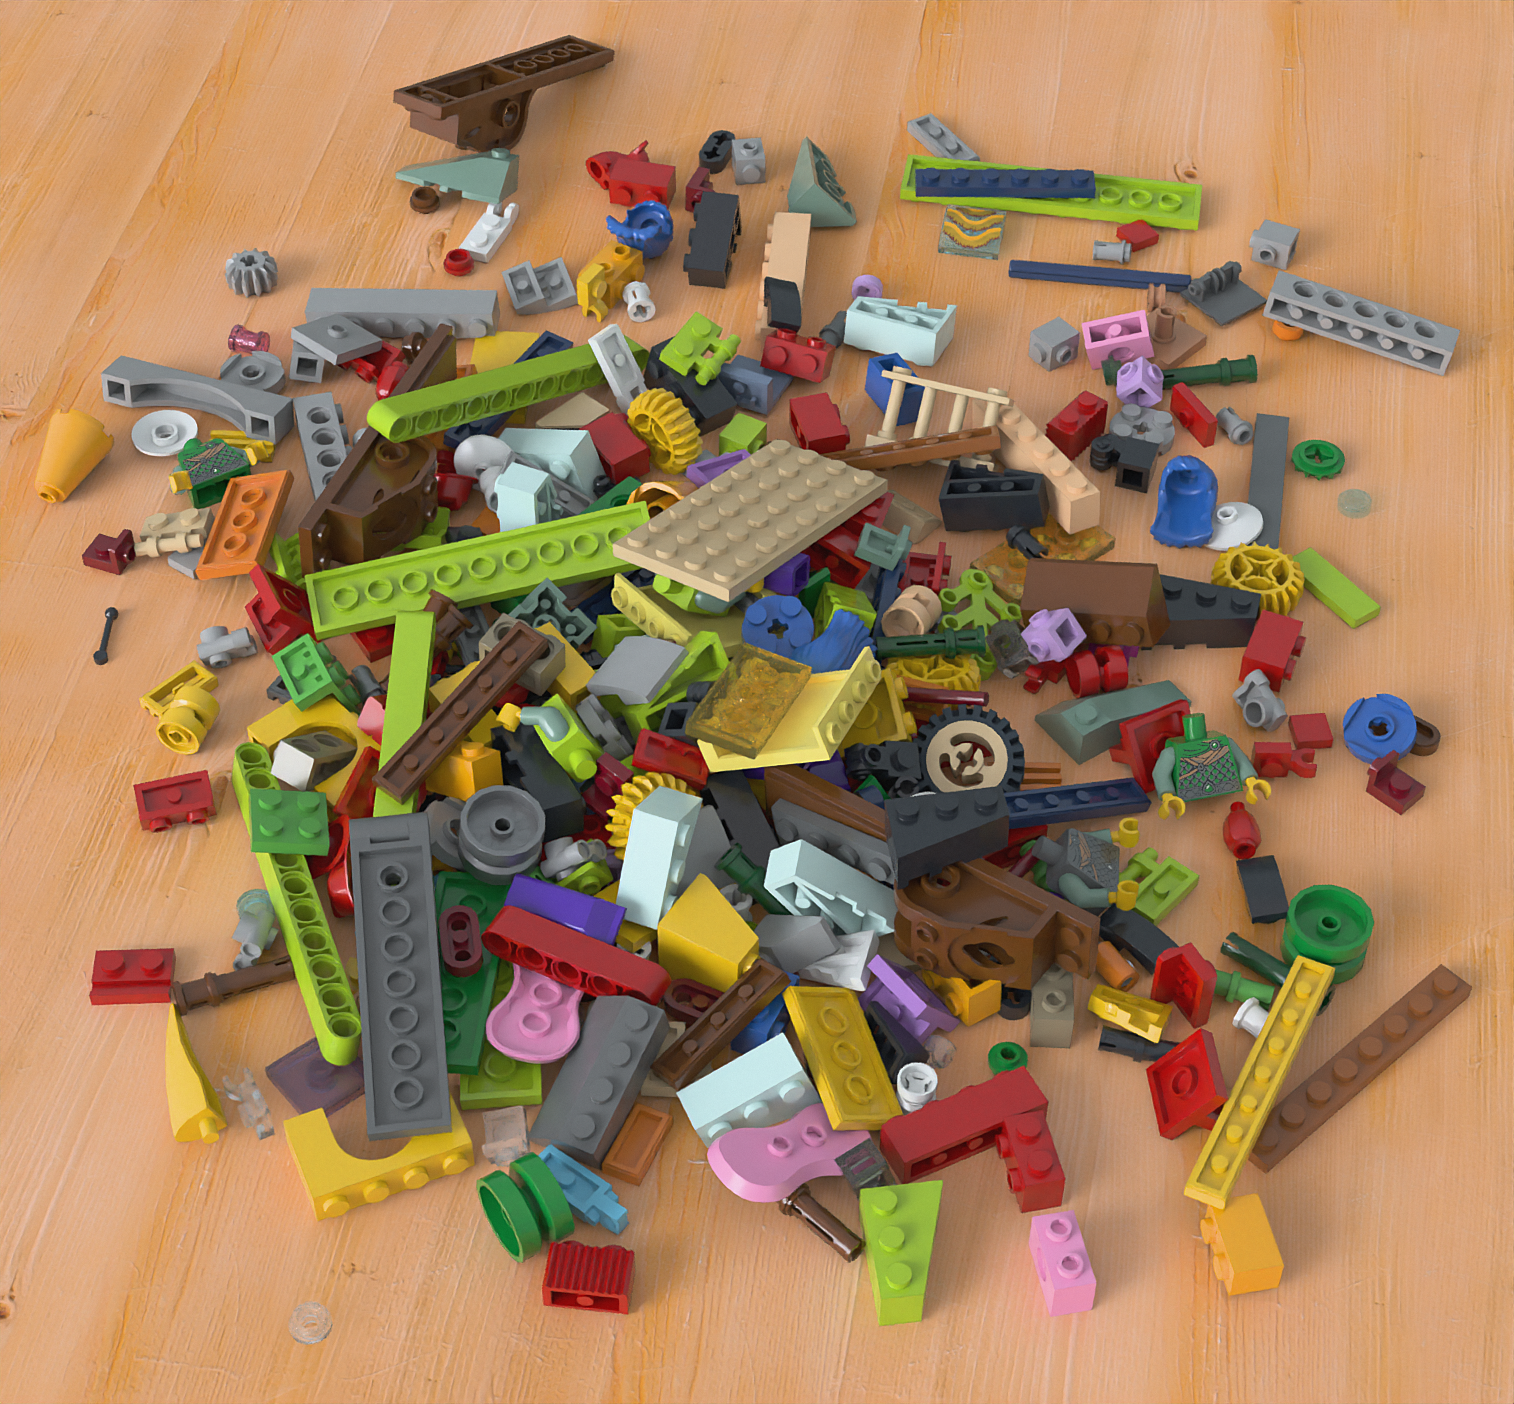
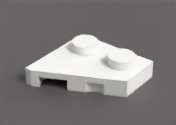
M875 930L835 936L841 945L836 952L798 971L802 979L865 991L871 974V970L867 965L876 956L880 942Z

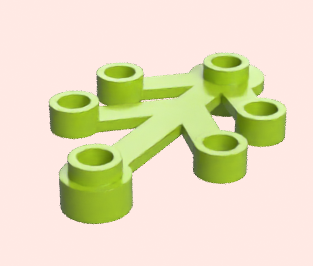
M967 569L960 576V585L953 590L949 588L942 589L938 598L941 602L942 611L952 612L958 602L964 599L970 600L971 606L955 616L950 614L944 615L937 629L939 633H943V630L949 626L953 627L954 630H961L970 623H972V629H976L977 625H983L986 642L985 657L971 654L970 658L977 661V667L980 668L981 681H985L991 677L997 667L996 656L989 650L988 629L1002 642L1004 648L1009 652H1020L1026 643L1021 636L1022 632L1017 629L1008 630L986 608L985 602L1000 615L1001 621L1007 626H1017L1022 616L1019 605L1015 603L1006 604L992 590L993 583L986 573L977 569Z

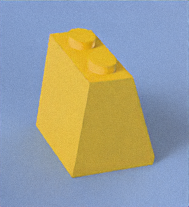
M702 873L695 878L657 925L659 965L669 973L672 980L688 978L725 993L761 958L759 956L758 936L711 880Z

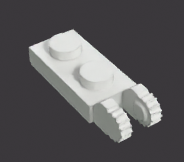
M502 202L499 204L489 203L487 212L481 216L459 246V249L467 250L474 260L488 263L512 230V225L519 215V205L510 203L505 209L504 216L499 217L502 211Z
M610 324L591 337L588 342L615 397H617L616 403L620 411L627 414L630 403L641 393L647 391V388L643 382L645 379L619 325Z

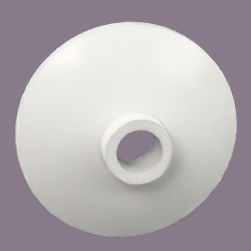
M160 410L138 420L132 429L131 437L134 446L139 451L152 456H169L184 451V444L192 438H197L198 428L195 420L184 412Z
M475 435L466 438L459 444L454 454V466L457 474L479 479L480 475L484 472L482 469L486 470L494 466H503L508 454L514 451L498 438L488 435ZM479 483L473 484V489L482 492Z
M1228 502L1217 505L1211 518L1214 532L1208 544L1204 546L1214 550L1227 551L1229 546L1238 548L1241 542L1245 545L1250 544L1260 535L1263 529V518L1260 511L1254 506L1242 502Z

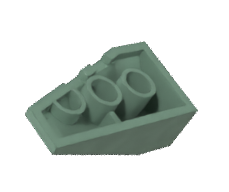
M807 136L802 140L787 195L789 213L811 214V227L853 226L857 222L855 210L849 201L844 202L842 196L846 192L835 179L837 174L828 156Z
M494 148L492 151L407 165L396 172L395 178L421 186L439 184V191L446 193L462 191V197L499 204L517 191L519 155L510 154L508 149Z
M1166 680L1063 701L1035 715V721L1080 765L1109 750V747L1121 743L1120 723L1179 699L1187 700L1189 707H1191L1192 701L1171 681Z

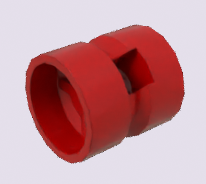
M1119 645L1098 647L1095 649L1094 654L1089 650L1073 652L1065 660L1067 681L1072 694L1076 698L1096 695L1100 688L1106 693L1125 689L1128 685L1127 662Z

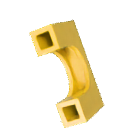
M549 621L534 629L546 635H553L565 644V668L547 688V691L552 696L558 694L575 713H578L576 705L591 695V692L585 685L596 672ZM480 660L471 662L463 670L449 678L437 681L434 686L428 689L431 713L480 663ZM491 709L467 734L463 741L481 742L484 744V747L492 749L491 728L504 725V723L496 721L497 715Z
M330 693L302 712L295 705L293 699L247 727L249 741L266 748L272 765L274 763V751L279 745L280 740L324 730L357 748L355 757L346 767L314 787V792L326 793L327 817L330 823L339 817L332 813V810L364 748L371 746L381 752V746L372 739V736H368L357 727L359 715L355 712L350 713L341 705V702L333 693Z
M450 1091L452 1132L412 1136L409 1143L402 1150L392 1156L378 1160L355 1158L343 1151L334 1138L323 1108L284 1120L283 1124L287 1143L317 1221L329 1217H339L348 1210L368 1203L381 1202L390 1195L407 1189L420 1188L429 1181L446 1175H456L463 1172L466 1168L474 1166L472 1141Z

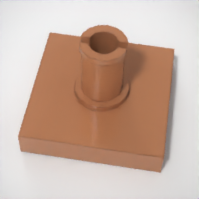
M1161 305L1160 309L1157 308L1147 315L1155 357L1146 359L1162 370L1175 369L1203 348L1207 341L1206 334L1175 318L1177 310L1170 305Z

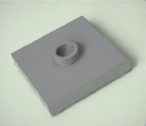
M338 313L293 327L291 330V338L334 365L381 350L383 341Z

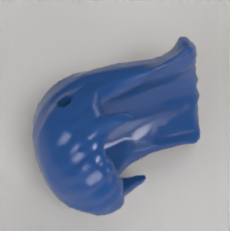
M651 200L644 201L641 204L637 203L634 209L626 211L627 217L622 223L611 215L607 216V229L611 231V234H616L618 243L643 251V259H653L662 256L673 240V219L666 205H662L660 202Z
M1178 455L1170 460L1163 470L1158 489L1157 516L1150 527V534L1161 545L1166 544L1168 547L1174 545L1179 549L1185 545L1190 548L1193 546L1201 548L1203 545L1208 544L1212 538L1214 529L1211 518L1218 498V480L1213 470L1197 457Z
M842 609L835 611L829 626L822 635L810 643L805 642L785 659L782 667V677L851 669L863 648L870 646L873 657H875L877 647L873 645L874 640L869 637V628L864 626V621L859 619V615H854L851 611L845 612Z

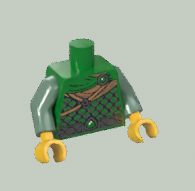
M192 438L184 444V451L177 455L179 465L169 475L170 490L175 495H182L187 490L193 508L203 509L222 501L230 478L251 475L250 468L257 465L261 459L270 457L262 440L247 445L244 448L245 450L229 446L219 438L202 443L198 438Z
M1204 713L1182 716L1185 736L1166 740L1165 749L1161 751L1152 772L1158 799L1163 801L1158 809V815L1161 819L1166 820L1169 816L1168 807L1175 811V817L1179 819L1185 812L1186 806L1184 802L1243 791L1242 785L1248 787L1246 792L1248 803L1255 805L1258 801L1253 790H1260L1264 798L1268 800L1271 794L1270 785L1265 780L1258 779V774L1250 760L1232 738L1215 730L1207 731Z

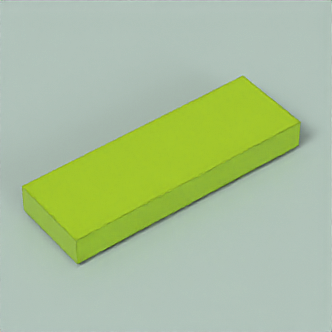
M1311 547L1293 556V561L1300 563V569L1304 573L1305 581L1303 586L1350 627L1355 629L1379 616L1381 606Z

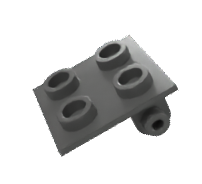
M1233 261L1225 263L1221 268H1215L1205 273L1200 278L1193 279L1188 289L1180 292L1182 297L1221 326L1267 303V299L1239 280V273H1241L1242 267L1238 262Z

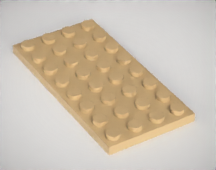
M775 439L614 542L613 556L730 602L887 492L888 480L875 476L871 471L859 470L846 465L843 461L832 460L818 455L813 450H804L790 445L788 441Z

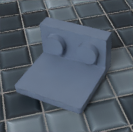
M737 355L731 364L724 362L721 366V372L717 377L737 402V406L768 415L794 379L792 375L760 367V361L742 355Z

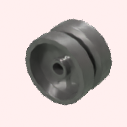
M494 785L481 789L471 796L461 811L458 837V857L464 869L474 878L491 885H510L517 873L529 876L534 872L541 859L542 842L545 833V814L539 802L528 792L513 786Z

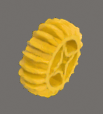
M653 388L641 393L630 403V408L627 410L629 416L627 423L631 427L633 434L639 440L643 439L648 444L651 451L649 463H653L656 469L661 468L666 475L673 474L674 476L685 472L688 465L695 464V460L703 453L701 448L703 441L698 436L700 429L694 423L695 418L691 417L689 408H685L682 405L680 398L675 399L674 393L671 391L667 392L664 388Z
M1254 541L1251 546L1241 542L1238 548L1229 546L1226 553H1220L1219 558L1212 567L1210 584L1260 593L1261 599L1257 614V620H1259L1262 610L1287 616L1289 611H1294L1300 598L1303 596L1305 579L1304 573L1300 569V563L1293 561L1292 554L1283 555L1282 547L1274 550L1270 548L1269 543L1264 547L1258 546Z
M944 654L889 658L888 665L886 666V669L890 668L896 675L949 687V690L979 691L981 684L980 668L977 667V661L970 658L969 654L956 655L955 659L945 658ZM903 701V703L906 705H913L917 708H925L936 711L935 707L919 703L912 704ZM948 704V707L953 711L958 708V705Z
M648 772L645 773V776L637 775L632 777V784L625 783L621 785L623 796H612L617 805L615 809L606 811L613 817L612 823L604 826L608 831L613 832V835L607 842L611 846L617 847L613 854L614 856L622 859L624 863L633 810L659 786L695 796L696 792L686 788V782L681 779H675L671 774L661 773L659 775V773Z

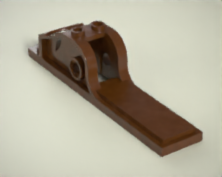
M567 35L394 90L393 102L405 106V109L411 112L410 128L453 143L458 149L472 150L477 153L492 151L494 148L511 150L519 142L525 131L529 105L537 89L604 67L605 64L614 61L615 50Z
M440 323L389 397L456 380V337L453 336V326ZM371 426L367 427L298 526L302 578L305 579V575L322 572L323 569L326 570L331 560L354 565L381 559L382 555L403 543L405 545L420 536L427 525L435 521L438 513V480L434 477L437 469V453L434 444L427 437L420 436L403 442L393 443Z
M795 764L764 767L766 815L772 820L771 807L781 798L887 843L884 809ZM982 858L965 864L962 860L942 867V873L932 877L929 873L909 880V886L897 890L894 879V902L898 909L894 918V941L898 950L923 970L932 971L943 978L951 979V977L968 982H970V979L996 980L1005 983V987L1031 990L1053 963L1087 980L1096 970L1100 917ZM937 878L946 879L951 884L948 887H944L937 883ZM981 951L993 956L1001 965L987 958Z

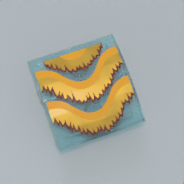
M947 204L939 239L938 253L998 260L1007 211Z

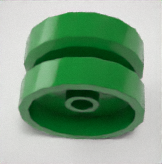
M1331 884L1314 885L1301 890L1291 900L1280 944L1283 960L1288 966L1292 967L1297 955L1334 967L1335 973L1331 984H1340L1354 978L1363 967L1374 926L1370 907L1360 896L1349 889Z
M529 1152L510 1162L509 1175L501 1170H495L477 1180L476 1189L484 1214L501 1245L518 1263L524 1262L540 1253L542 1239L549 1244L554 1241L558 1243L574 1234L575 1225L567 1199L551 1170L534 1152Z

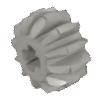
M257 248L252 251L244 249L243 253H233L232 258L226 260V282L229 288L234 290L235 295L244 293L246 298L254 294L260 297V293L271 292V287L277 285V263L274 257L269 256L268 251L259 252Z

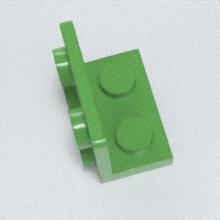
M307 633L272 656L295 705L301 712L333 692L350 713L355 712L360 716L361 711L358 704L362 700L351 684L347 686L346 680L350 678L347 671L339 660L335 663L332 662L334 658L324 642L317 644Z

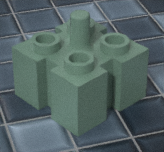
M548 578L539 584L521 604L508 614L515 619L524 620L532 628H539L550 621L575 650L597 629V626L578 608L571 613L562 604L567 597Z

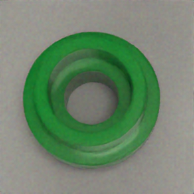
M1000 1042L989 1051L988 1065L994 1075L1005 1070L1012 1071L1021 1066L1027 1068L1028 1055L1024 1048L1016 1043Z

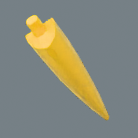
M173 1002L170 1005L166 1032L165 1070L168 1105L174 1138L177 1142H191L203 1139L204 1143L212 1144L219 1139L218 1131L227 1127L228 1124L220 1097L211 1085L194 1053L179 1009Z

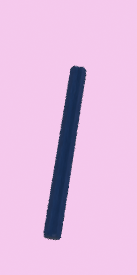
M1010 260L1008 271L1010 278L1148 290L1149 283H1153L1155 287L1165 284L1166 291L1179 293L1188 289L1192 281L1191 276L1186 274L1024 260Z

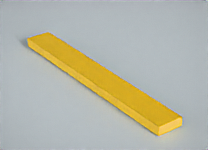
M1297 955L1235 1082L1228 1101H1226L1185 1185L1184 1195L1219 1209H1225L1334 978V967Z

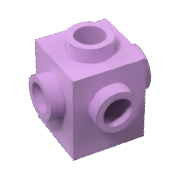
M1143 356L1133 362L1124 364L1117 371V397L1125 405L1133 403L1140 407L1150 408L1162 400L1164 379L1162 371L1157 365L1151 364Z
M1069 608L1053 611L1043 609L1029 619L1030 625L1021 633V636L1028 645L1029 651L1039 662L1049 660L1059 662L1066 659L1086 638V634Z

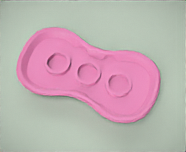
M513 963V985L508 995L492 1010L486 1021L487 1038L493 1047L512 1059L535 1064L555 1062L567 1054L579 1039L580 1022L578 1007L584 992Z
M817 1103L796 1113L784 1124L766 1128H738L731 1130L713 1141L708 1148L707 1156L714 1173L727 1188L743 1199L765 1203L780 1201L791 1195L803 1183L817 1177L862 1173L873 1165L877 1153L868 1130L833 1131L823 1103Z

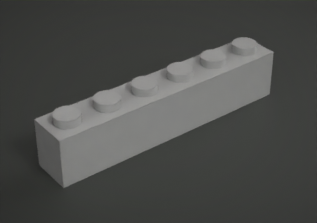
M311 288L305 309L307 323L338 313L377 337H405L412 332H421L424 338H430L440 323L453 326V336L456 338L495 336L500 318L497 290Z

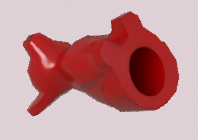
M647 140L642 142L628 155L614 151L593 155L586 160L587 171L600 184L601 188L605 190L609 188V177L618 158L650 162L645 151L649 143Z

